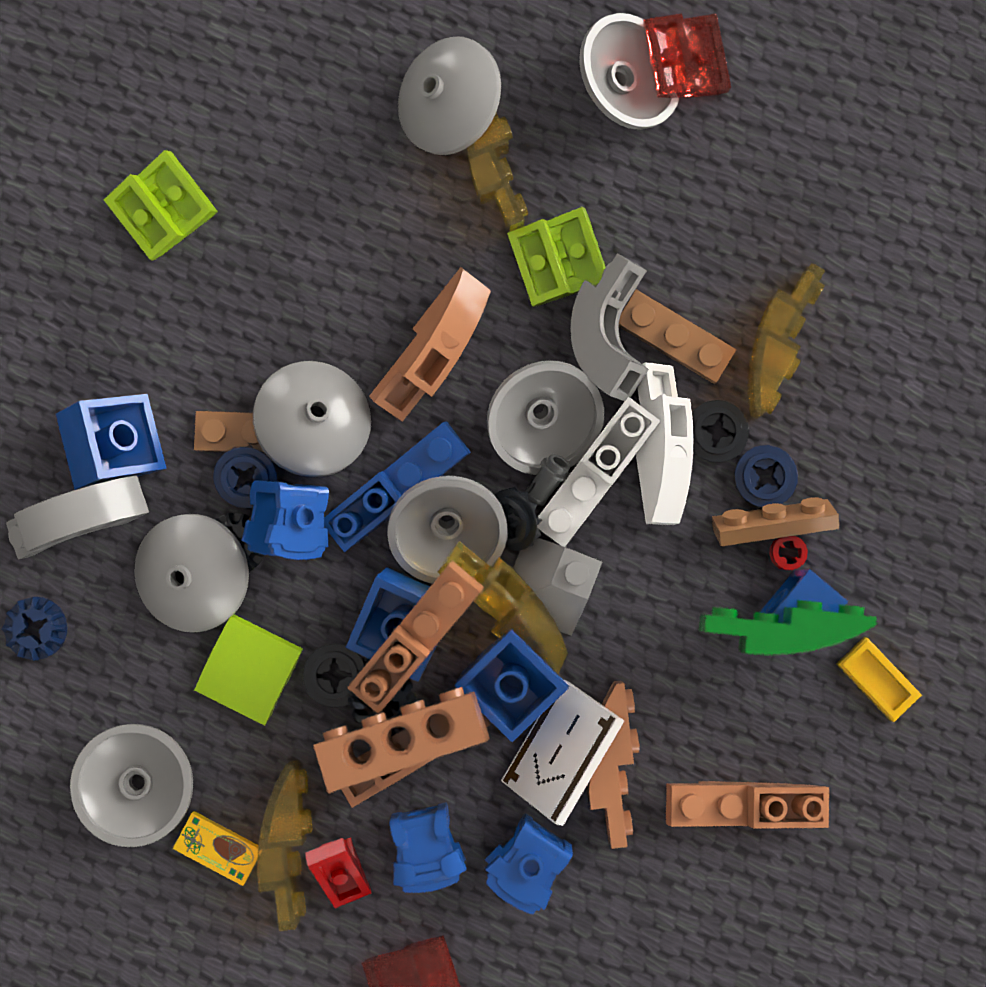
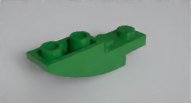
M797 600L796 608L784 607L783 623H778L779 614L754 612L753 620L737 618L738 610L712 607V615L700 614L699 631L740 636L738 652L745 654H794L829 647L856 637L876 626L877 617L864 616V607L839 605L837 613L822 611V602Z

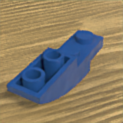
M447 421L441 423L387 469L375 475L325 516L324 527L327 528V531L343 552H346L389 520L395 503L408 489L424 480L444 476L446 472L470 454L471 451Z

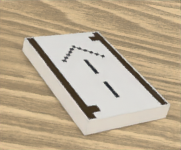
M566 680L564 681L569 685V689L537 718L501 780L553 823L561 826L566 822L624 722L619 716Z

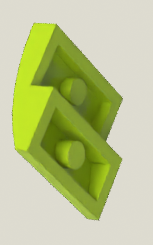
M164 150L138 176L130 174L104 199L150 260H155L218 212L174 154L167 150Z
M584 207L577 208L548 221L541 219L507 233L533 307L578 293L584 280L598 285L606 267Z
M234 614L228 619L194 691L265 726L273 713L283 688L293 673L303 648Z

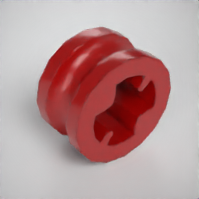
M797 536L777 538L773 541L769 551L772 563L781 570L798 569L805 563L808 554L806 544ZM786 541L790 542L791 548L798 549V557H792L794 561L792 564H787L786 558L779 557L778 554L779 548H785L783 543Z

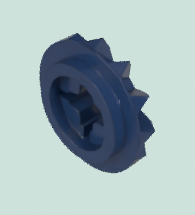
M250 445L247 447H233L221 455L214 468L213 479L217 492L225 501L241 508L253 507V505H250L252 482L246 481L244 484H240L238 488L236 487L240 476L236 470L238 468L245 471L254 465L256 466L252 476L254 480L278 481L276 465L272 463L265 452L254 449Z
M761 445L747 451L740 457L734 471L736 489L746 502L760 508L767 504H783L794 493L798 481V472L793 459L784 450L771 445ZM775 463L776 466L771 477L779 487L777 488L775 485L772 486L767 483L756 490L755 487L758 485L759 476L755 473L756 470L752 466L756 469L766 470Z
M30 597L17 601V604L6 613L5 624L1 630L5 634L6 646L10 647L17 654V657L41 660L52 656L61 648L67 635V621L61 608L53 601L43 597ZM28 618L33 622L48 620L39 629L40 639H37L35 635L21 637L25 630L29 628Z

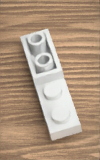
M645 362L643 365L649 370L637 387L640 406L660 420V423L645 441L646 443L636 453L646 524L676 525L680 523L686 504L692 470L693 420L690 399L678 397L673 366Z
M628 397L538 517L542 521L537 528L559 545L565 547L660 423V420Z

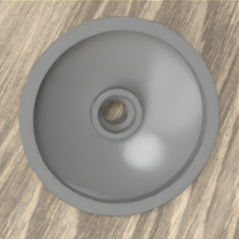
M625 13L605 16L587 31L580 49V71L586 90L596 106L612 121L631 129L652 128L666 120L678 104L681 93V75L676 56L664 36L642 18Z
M449 37L431 44L416 57L404 76L398 99L401 126L406 136L414 145L432 154L449 155L468 148L484 134L496 114L501 95L500 72L491 53L485 47L469 38Z
M303 361L292 363L279 369L262 385L253 407V427L259 445L265 454L279 467L300 476L323 477L345 469L360 455L369 438L371 413L363 391L348 374L330 364ZM311 407H320L324 412V416H314L311 412Z
M560 361L535 362L512 373L496 390L487 413L488 435L495 451L502 460L521 472L537 475L541 470V461L546 457L549 458L551 454L561 456L572 467L583 458L600 435L604 421V405L596 385L579 368ZM544 404V409L541 413H533L537 405Z
M457 476L430 478L408 489L395 503L389 516L387 530L389 547L398 564L410 575L432 584L452 561L474 579L483 575L497 562L503 553L508 533L504 510L493 493L473 480ZM445 515L453 517L452 520L447 522L442 521L440 518Z
M182 514L160 522L144 537L135 559V582L144 605L160 622L179 631L202 632L223 624L236 613L247 592L249 570L247 558L241 544L226 526L207 516ZM177 571L184 575L183 584L179 583L176 579Z
M143 724L116 726L94 737L79 754L71 775V799L75 812L82 824L99 839L121 847L144 846L166 836L185 816L193 793L191 766L179 744L165 732ZM134 775H141L144 778L145 784L142 789L133 786L132 778Z

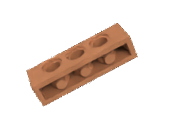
M460 687L439 694L441 702L428 707L425 706L424 700L400 707L401 716L387 720L384 712L361 720L363 725L361 729L348 733L345 725L324 732L323 737L325 741L313 746L328 793L486 742L490 737L475 691L464 694L463 688ZM434 714H443L449 719L450 731L447 735L439 736L432 732L430 719ZM395 727H404L409 731L411 742L408 748H398L392 742L391 734ZM357 739L365 740L371 746L372 754L368 761H361L355 757L353 745Z

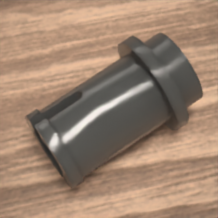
M551 454L549 458L546 457L541 461V470L525 490V492H528V498L541 506L548 503L549 498L560 482L566 481L570 475L569 463L556 454Z

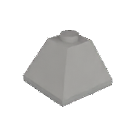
M537 538L533 541V546L520 550L498 607L572 636L589 599L602 561Z

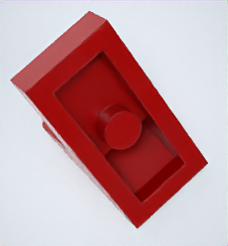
M351 837L345 840L341 838L325 843L305 853L309 869L334 908L372 894Z

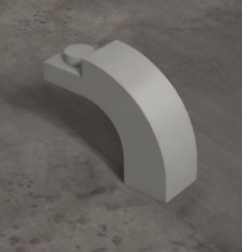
M617 253L613 261L604 269L598 285L584 280L573 306L570 329L573 351L582 371L590 378L593 384L606 394L625 401L628 397L631 398L649 369L630 356L624 349L619 337V319L624 306L647 270Z
M135 475L91 485L42 501L15 513V518L6 522L9 531V541L14 547L17 559L19 560L34 556L71 538L129 523L149 513L138 477Z

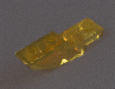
M496 113L484 134L466 148L468 165L480 205L495 200L507 230L511 232L524 227V217L528 215V210L520 193L514 195L509 181L513 180V175L506 158L500 160L498 158L509 153L508 140L513 139V135L505 116L498 118Z
M813 263L803 271L790 295L780 289L772 295L756 331L750 354L747 391L749 414L755 419L761 417L764 412L768 414L773 412L782 396L777 389L783 378L790 380L801 362L800 359L796 358L801 346L789 340L788 337L795 339L806 318L801 316L807 303L814 305L824 289L825 284L819 281L826 270Z
M459 541L451 549L437 572L441 575L453 561L480 583L484 588L474 599V602L483 611L489 613L497 620L491 632L500 638L512 629L546 664L559 674L568 652L555 621L531 587L501 558H498L489 566Z
M298 760L287 763L275 783L263 818L258 846V891L275 890L279 931L296 929L300 922V916H305L306 914L304 892H297L295 876L301 875L299 851H292V847L302 846L305 843L307 834L313 831L311 810L304 809L302 794L308 793L306 769L299 770Z

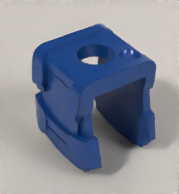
M255 480L250 489V505H253L250 521L246 520L242 542L248 545L249 551L262 555L279 556L295 560L321 557L325 547H328L327 528H324V512L329 497L328 488L325 486L288 485L282 482Z
M447 802L414 811L392 813L390 829L398 854L396 855V862H393V885L402 887L406 893L429 892L450 886L458 882L460 873L467 869L464 863L466 859L459 842H454L449 828L450 816Z
M525 813L520 819L513 837L504 846L499 844L485 859L489 864L485 868L488 871L486 883L500 898L515 908L529 914H534L541 908L545 910L553 892L550 888L556 875L565 868L573 855L572 844L565 839H560Z

